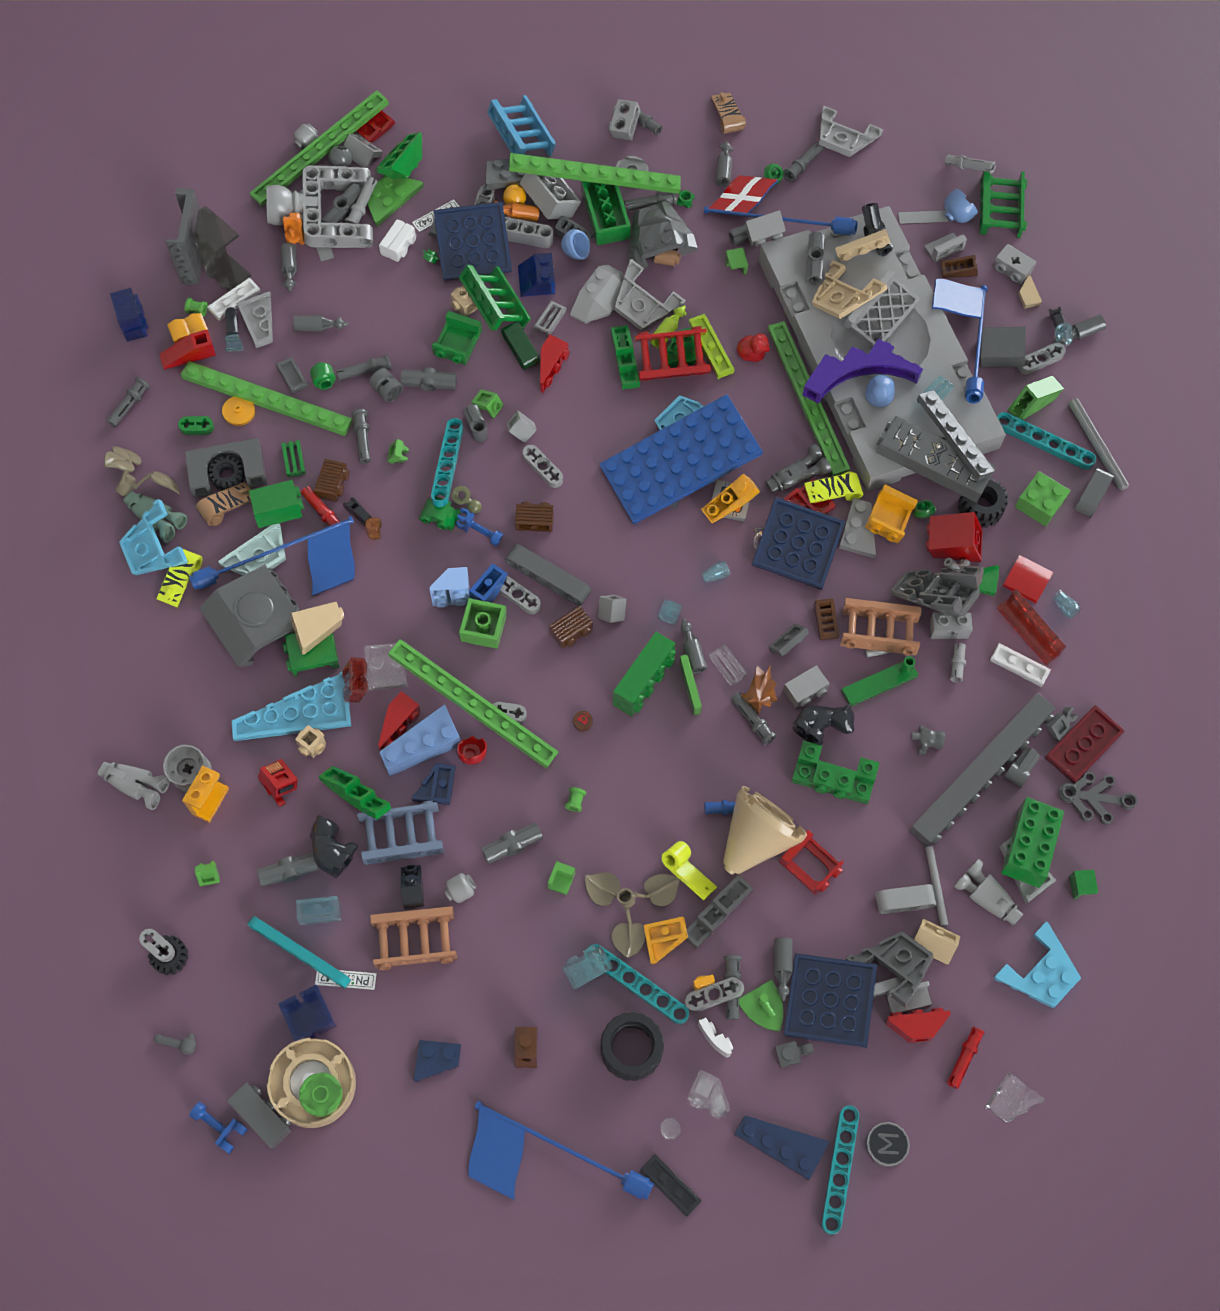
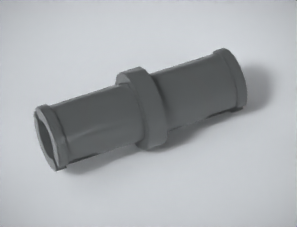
M640 111L638 122L641 123V126L649 129L655 135H659L663 129L662 125L655 122L652 116Z

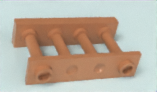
M845 598L842 614L849 615L848 633H843L840 646L851 649L860 648L901 653L908 656L917 655L920 642L913 641V624H918L921 607ZM857 616L868 618L867 636L856 634ZM876 619L887 620L886 638L875 637ZM895 621L906 622L905 640L894 639Z
M452 906L370 915L373 928L379 930L380 959H373L375 968L389 970L391 966L436 961L446 964L452 963L454 959H458L456 951H450L448 922L454 919ZM433 921L440 923L442 952L430 953L428 924ZM417 923L420 927L421 954L409 956L407 927L409 924ZM397 925L399 928L401 957L389 958L387 929L389 926Z

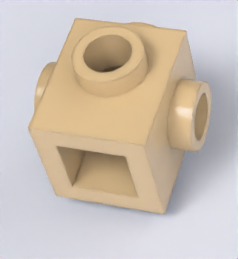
M464 285L456 288L451 293L453 309L459 311L463 316L467 317L478 309Z
M307 725L295 739L299 747L298 751L306 757L310 755L314 758L317 754L320 755L326 747L325 735L319 729H313Z

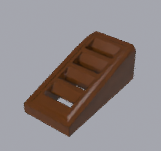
M976 255L941 261L943 278L978 276ZM946 266H950L951 271L947 272Z
M833 598L815 600L813 608L820 640L839 638ZM830 614V616L821 617V615ZM823 622H832V624H825V625H823L822 623H823ZM826 629H833L831 632H824Z

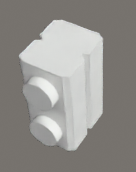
M397 219L379 244L381 255L399 262L401 257L406 256L409 245L414 244L416 240L415 228Z

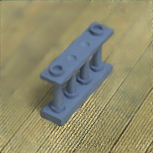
M424 801L420 805L392 808L377 820L363 812L358 813L359 822L365 823L368 849L361 852L364 865L444 854L442 840L438 841L435 836L433 813L439 812L437 802ZM425 814L428 840L426 843L418 844L415 838L413 815ZM405 817L408 843L405 846L398 847L395 841L393 818ZM385 820L388 846L385 849L376 848L373 821Z

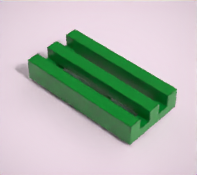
M296 440V442L289 441L288 444H285V442L281 443L287 477L306 474L300 440ZM294 447H297L300 471L297 470ZM289 448L294 472H290L287 449Z

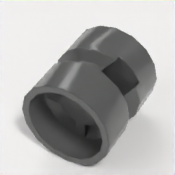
M386 368L379 369L370 378V386L376 392H379V395L386 402L394 401L403 391V385Z

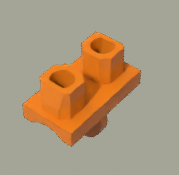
M290 212L288 217H283L285 239L287 243L296 244L297 242L304 245V232L300 214Z

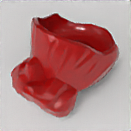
M758 333L755 336H745L738 342L736 351L744 361L759 362L765 357V353L770 351L768 338L762 333Z

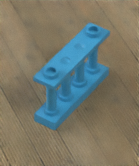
M523 95L520 105L502 107L497 99L491 100L487 114L511 153L525 155L526 151L544 148L547 155L552 156L556 145L555 140L551 137L526 95ZM522 112L524 118L510 120L506 114ZM529 124L532 130L517 132L513 126ZM536 136L539 142L525 144L521 138Z

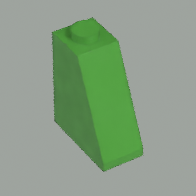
M1053 376L1028 384L1007 410L1013 416L1024 420L1053 402L1064 388Z

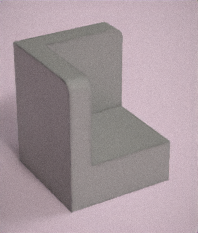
M519 411L506 423L508 431L524 443L537 430L535 423Z
M616 595L600 596L598 618L610 623L624 621L626 598Z

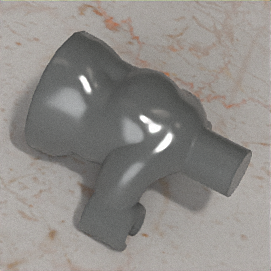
M919 726V733L911 732V740H918L921 744V747L918 748V755H926L928 747L942 750L945 742L944 731H932L925 726Z

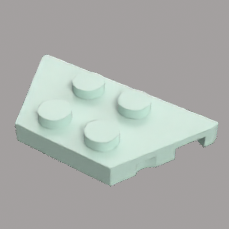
M280 523L269 526L218 561L220 566L226 568L284 545ZM285 549L231 569V571L243 576L263 565L272 570L286 560Z

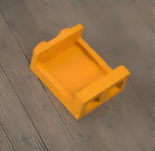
M884 485L877 495L865 528L898 544L905 535V527L918 500Z
M202 765L182 801L192 815L210 823L229 787L218 782L220 777L218 772Z

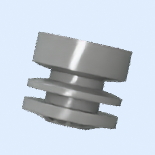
M184 744L176 746L169 751L164 759L163 769L171 783L181 791L187 792L202 765L211 770L212 766L198 748Z

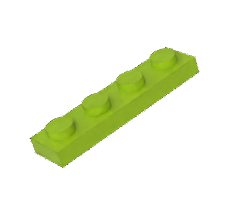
M702 314L689 319L688 324L690 327L702 326V329L707 328L706 334L701 335L702 350L717 379L733 374L735 369L706 315Z

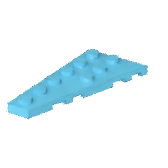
M346 670L340 672L337 676L324 679L319 684L310 685L292 693L274 704L272 702L263 709L256 712L252 711L232 720L233 740L242 741L296 734L304 730L307 725L319 730L350 727L351 715Z

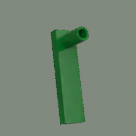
M907 656L903 662L842 688L841 692L848 705L852 707L917 678L919 674L914 667L915 659Z

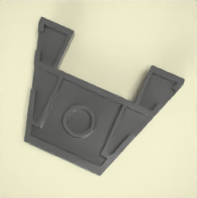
M900 932L880 941L879 945L873 948L867 947L861 950L862 953L855 956L851 954L846 957V960L872 963L875 960L900 978L903 982L891 992L893 999L906 1008L933 960V953L904 932Z

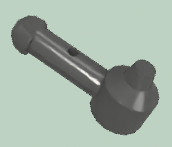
M189 1033L182 1040L156 1034L153 1039L155 1043L178 1048L185 1055L194 1054L197 1045L194 1040L195 1034Z

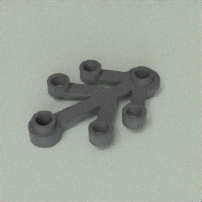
M1086 772L1075 784L1066 783L1059 789L1061 800L1066 803H1072L1081 813L1080 818L1084 822H1089L1093 818L1094 813L1092 810L1087 809L1080 799L1088 801L1100 815V822L1104 825H1109L1114 817L1112 813L1106 811L1100 802L1121 805L1125 810L1133 809L1138 803L1137 797L1133 793H1125L1122 797L1099 794L1105 788H1110L1115 784V778L1112 775H1106L1100 783L1088 792L1080 791V789L1085 785H1091L1095 781L1096 776L1093 772ZM1086 776H1090L1092 781L1087 780ZM1106 779H1110L1111 784H1108ZM1065 791H1069L1071 796H1067ZM1124 800H1128L1130 805H1126ZM1084 813H1088L1090 818H1086ZM1104 816H1108L1110 821H1106Z

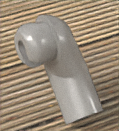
M947 558L944 561V565L951 571H958L959 566H969L970 562L967 559H962L959 564L951 558Z

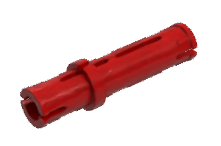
M310 486L302 489L300 494L322 517L321 520L324 523L332 526L340 522L334 515L335 512L323 503Z
M974 1026L971 1028L970 1034L966 1042H963L961 1046L963 1049L946 1082L949 1086L955 1087V1089L960 1088L959 1086L974 1054L978 1053V1045L985 1034L983 1030L976 1029Z

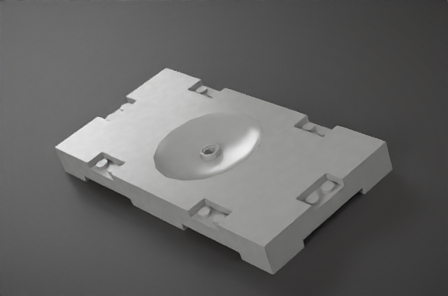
M890 206L879 209L881 221H883L893 246V250L886 256L878 255L876 249H873L867 254H860L851 260L840 262L835 248L865 237L863 214L850 217L858 221L856 235H837L833 233L831 227L817 231L824 235L821 283L811 285L809 282H806V261L810 230L761 244L758 259L770 287L774 288L798 339V347L811 374H813L825 354L836 357L842 362L852 346L863 350L866 354H869L873 348L850 328L847 330L842 326L853 311L839 319L813 307L812 300L819 286L823 284L825 274L829 272L830 264L833 260L846 267V271L838 280L854 288L863 290L873 278L880 281L891 270L895 273L894 277L920 298V301L886 340V342L894 346V354L900 355L905 360L916 363L919 367L923 368L918 383L886 375L895 384V395L892 402L885 407H875L865 397L866 386L874 376L881 374L864 375L849 379L834 387L823 397L824 402L827 401L853 456L852 462L866 492L899 482L902 477L916 473L876 453L879 448L876 445L881 435L885 436L886 431L884 429L888 421L892 422L895 416L948 441L918 402L919 394L934 390L982 454L1000 449L1006 436L985 392L979 403L971 404L966 400V380L973 377L967 366L968 359L943 310L932 309L934 293L925 275L920 274L909 252L910 245ZM892 283L890 293H899L898 287ZM887 297L879 298L880 306L888 305ZM891 297L892 305H900V297ZM903 297L904 305H912L914 302L910 297ZM889 309L881 310L882 318L890 317ZM893 309V316L901 317V309ZM877 310L868 311L869 318H878ZM882 321L883 330L891 329V321ZM859 322L856 325L862 331L867 330L866 322ZM870 322L871 330H879V323ZM871 334L872 340L875 342L878 339L881 340L880 334Z

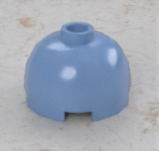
M957 188L951 191L945 199V216L950 222L954 220L957 223H966L973 219L978 211L973 203L970 204L965 198L966 195Z

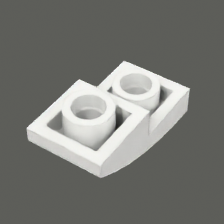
M707 1018L699 1020L698 1027L710 1045L724 1057H730L733 1046L729 1038H725L723 1033L715 1037L714 1034L717 1032L712 1021L708 1022Z

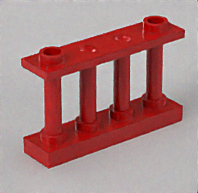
M702 326L691 327V330L656 334L639 332L634 337V342H641L643 369L638 373L639 380L646 381L709 374L711 372V365H706V362L703 361L701 335L706 334L707 328L702 329ZM694 336L695 366H688L686 364L683 337ZM676 338L679 361L677 368H670L668 366L665 339ZM658 340L661 361L659 370H653L650 367L648 341Z

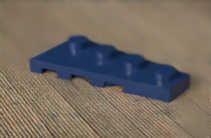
M746 1115L734 1134L807 1180H810L829 1144V1141Z

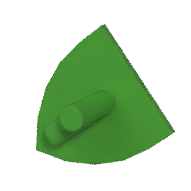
M770 980L741 997L739 1005L748 1018L757 1025L780 1032L784 1008L781 998L777 993V987Z

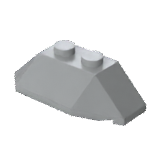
M608 264L598 266L580 290L570 316L584 324L609 316L614 309L624 279L623 273Z

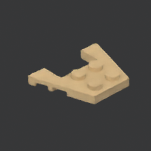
M833 260L830 264L829 272L825 274L823 284L819 286L812 300L813 307L841 319L887 290L886 283L875 278L863 290L839 281L838 279L846 271V267Z

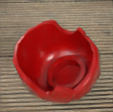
M471 736L458 743L456 753L463 763L468 765L478 764L486 756L487 743L484 738L477 739Z

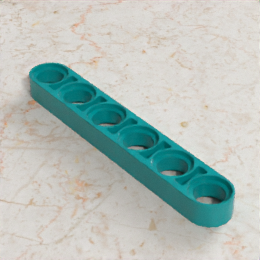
M1002 412L997 416L998 420L1004 418L1008 421L1007 425L1001 424L1005 433L1081 469L1089 470L1096 462V456L1092 452L1006 412ZM1022 426L1025 432L1020 433L1015 427ZM1039 434L1041 440L1033 439L1032 435ZM1049 442H1056L1058 447H1050ZM1065 450H1073L1075 455L1069 456ZM1088 457L1091 460V463H1084L1082 461V458Z
M458 418L450 419L445 428L431 492L432 503L436 507H443L449 501L463 435V422ZM453 425L460 426L458 429L450 428ZM449 439L457 440L455 443L447 442ZM446 453L454 454L452 457L444 456ZM443 467L451 468L449 471L441 470ZM440 481L448 482L444 486L438 484ZM438 495H443L445 497L442 500L435 499V497Z
M252 916L247 923L254 931L342 988L346 989L351 982V979L344 973L257 917Z
M593 944L587 948L586 957L592 965L672 1022L683 1024L687 1021L689 1010L684 1004L601 945ZM598 949L601 952V957L599 959H592L589 955L590 951ZM609 961H615L618 964V968L615 971H609L606 968V964ZM625 973H632L635 980L632 983H626L623 980V975ZM645 984L651 987L652 991L649 995H642L640 993L642 985ZM661 996L668 999V1005L664 1008L657 1005V999ZM676 1009H683L685 1011L683 1019L678 1020L674 1017Z
M849 1105L840 1111L821 1220L822 1230L828 1235L838 1233L843 1222L859 1122L858 1110L854 1106ZM844 1111H853L855 1114L854 1121H846L843 1117ZM847 1131L851 1134V1141L849 1143L841 1141V1132ZM840 1152L845 1153L848 1157V1162L845 1165L839 1164L836 1160V1156ZM836 1174L844 1177V1185L841 1187L833 1183V1176ZM832 1196H837L841 1200V1205L837 1209L832 1208L829 1204V1199ZM828 1218H833L837 1221L836 1230L830 1231L826 1228L825 1222Z

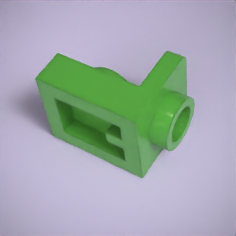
M482 389L471 402L473 405H478L479 409L486 410L493 418L496 417L503 407V403L497 393Z

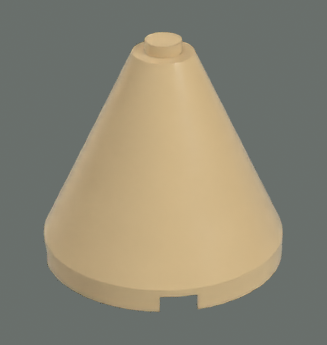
M742 786L737 792L723 859L724 869L732 875L735 873L740 874L801 843L807 836V833L801 826L795 829L796 826L792 822L794 819L758 792H755L753 796L747 793L750 788Z

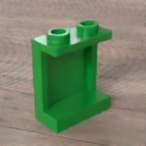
M448 311L445 316L446 324L437 342H433L432 351L438 358H446L456 364L466 365L482 332L481 321Z
M295 633L285 635L286 642L283 643L285 654L288 653L289 655L286 664L288 671H292L294 676H298L297 672L327 665H331L332 669L340 668L333 633L303 655L301 654Z

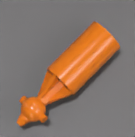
M518 203L503 205L504 214L509 216V218L531 222L538 221V206Z

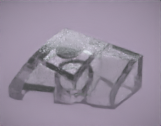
M1008 1072L985 1107L1008 1123L1015 1119L1018 1114H1024L1029 1111V1107L1036 1103H1043L1045 1099L1032 1088L1027 1087L1012 1073Z

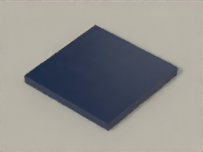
M503 201L433 210L443 281L459 279L467 265H473L478 275H490L496 266H499L502 273L512 272Z
M775 497L751 566L822 590L845 521Z
M795 953L783 1035L786 1037L867 1048L878 965Z

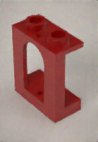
M807 830L806 838L801 843L791 847L781 857L779 863L816 895L819 891L823 893L830 885L828 881L832 877L836 879L843 871L841 867L844 861L838 862L813 839L814 834ZM804 848L809 850L828 868L829 873L823 881L812 879L792 861Z

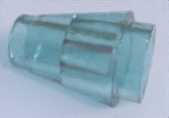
M718 561L703 572L702 576L705 582L708 583L727 578L731 572L726 561Z
M1062 590L1053 596L1064 616L1072 618L1080 612L1079 603Z

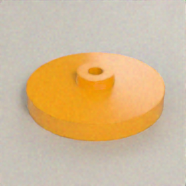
M234 396L224 403L222 415L227 423L234 426H242L253 419L255 407L252 402Z

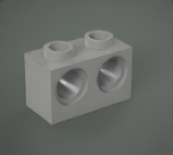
M618 99L617 104L613 108L612 121L609 122L608 127L613 138L632 141L641 111L637 102Z

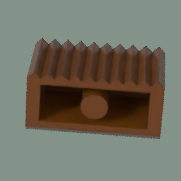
M324 459L314 488V492L319 498L337 502L339 496H343L344 481H348L350 475L347 464Z
M527 501L521 502V504L516 503L515 528L517 531L553 532L554 505H550L547 502H541L540 504H532Z
M581 606L576 607L549 625L550 634L562 649L566 646L571 647L578 638L588 636L593 629V621Z

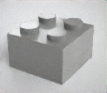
M780 210L748 220L745 223L750 245H755V247H759L771 239L772 241L780 239L786 232Z

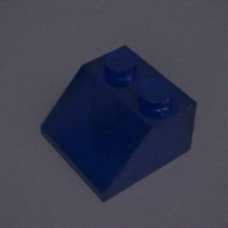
M552 253L534 254L518 265L521 297L555 294Z

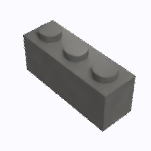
M246 1082L227 1101L271 1149H274L292 1132L288 1127L291 1123L283 1116L279 1117L274 1112L275 1108L269 1099L264 1101L260 1097L263 1092L255 1084L250 1086Z

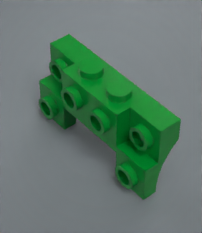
M803 740L792 783L812 788L821 794H833L838 799L847 798L868 804L880 762L860 757L857 770L854 771L820 761L819 756L822 746Z

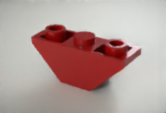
M943 1008L931 1009V1012L923 1013V1010H913L910 1012L911 1014L903 1015L902 1012H893L885 1019V1024L909 1043L930 1041L951 1014L950 1010L944 1011Z

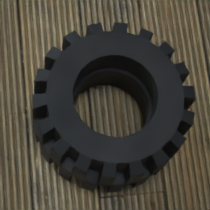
M993 478L989 479L980 498L990 502V507H983L960 495L958 503L959 513L975 512L980 524L984 528H987L989 524L993 526L996 522H999L1008 504V493L1005 492V487H1001L999 481L994 482Z

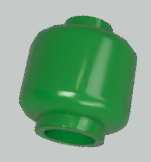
M319 362L310 370V376L316 388L326 390L335 383L336 378L330 364Z

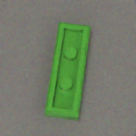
M687 655L680 656L679 665L694 716L701 713L702 705Z

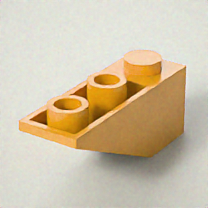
M742 474L701 510L713 524L747 504L761 491L750 477Z

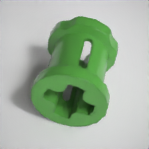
M188 298L185 303V313H201L202 317H204L207 313V302H198Z
M570 787L568 802L565 803V808L570 811L581 812V803L583 796H586V791Z

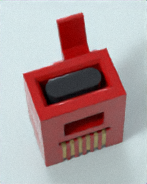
M282 759L261 767L258 774V780L262 783L268 795H272L278 807L286 804L282 798L283 795L297 789L298 779Z

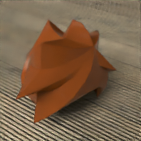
M771 664L765 673L757 666L748 692L745 694L741 693L742 698L753 707L758 715L763 706L771 707L770 703L777 701L774 690L777 682L772 680Z

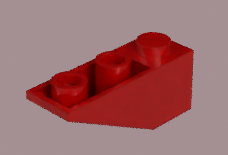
M207 329L189 334L159 355L165 370L187 364L189 361L194 362L216 356Z
M550 334L541 347L540 389L542 393L551 386L554 375L559 373L562 362L566 361L570 354L568 343Z
M402 691L388 705L378 743L379 751L394 742L398 736H402L406 732L407 726L411 722H415L420 716L419 704Z

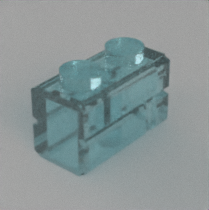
M338 896L296 900L297 921L300 925L341 921V903Z
M593 945L583 951L584 956L578 958L576 955L566 961L567 965L563 967V971L574 990L613 968L601 946L595 948Z

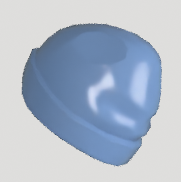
M572 229L563 236L561 248L569 258L583 260L589 255L590 242L584 232Z
M886 375L874 376L866 386V400L875 407H885L892 402L895 395L893 380Z

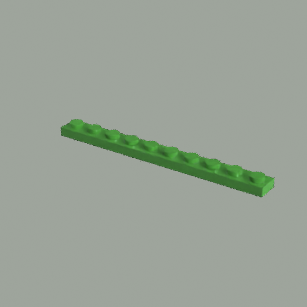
M376 90L249 193L250 196L263 207L267 203V186H289L303 174L305 167L315 165L333 147L338 146L347 139L348 134H353L389 105L388 99Z
M510 153L509 171L676 194L680 192L681 176Z
M785 321L769 325L767 329L821 453L831 466L832 477L849 472L850 467L821 402L816 403L802 395L804 386L810 377Z
M190 361L181 373V378L232 397L235 396L250 401L260 407L342 436H346L353 423L350 417Z
M401 639L388 653L391 659L547 769L558 754L556 749Z

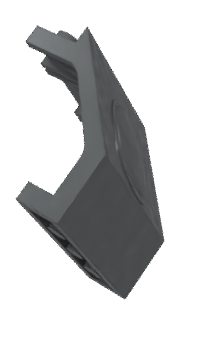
M266 565L216 589L199 608L238 667H251L255 662L252 656L260 648L290 632H294L291 613L300 611L297 602L291 598L288 589L278 579V575L273 570H269Z

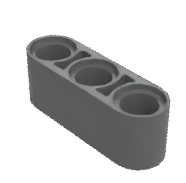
M1097 468L1074 510L1092 518L1114 475Z

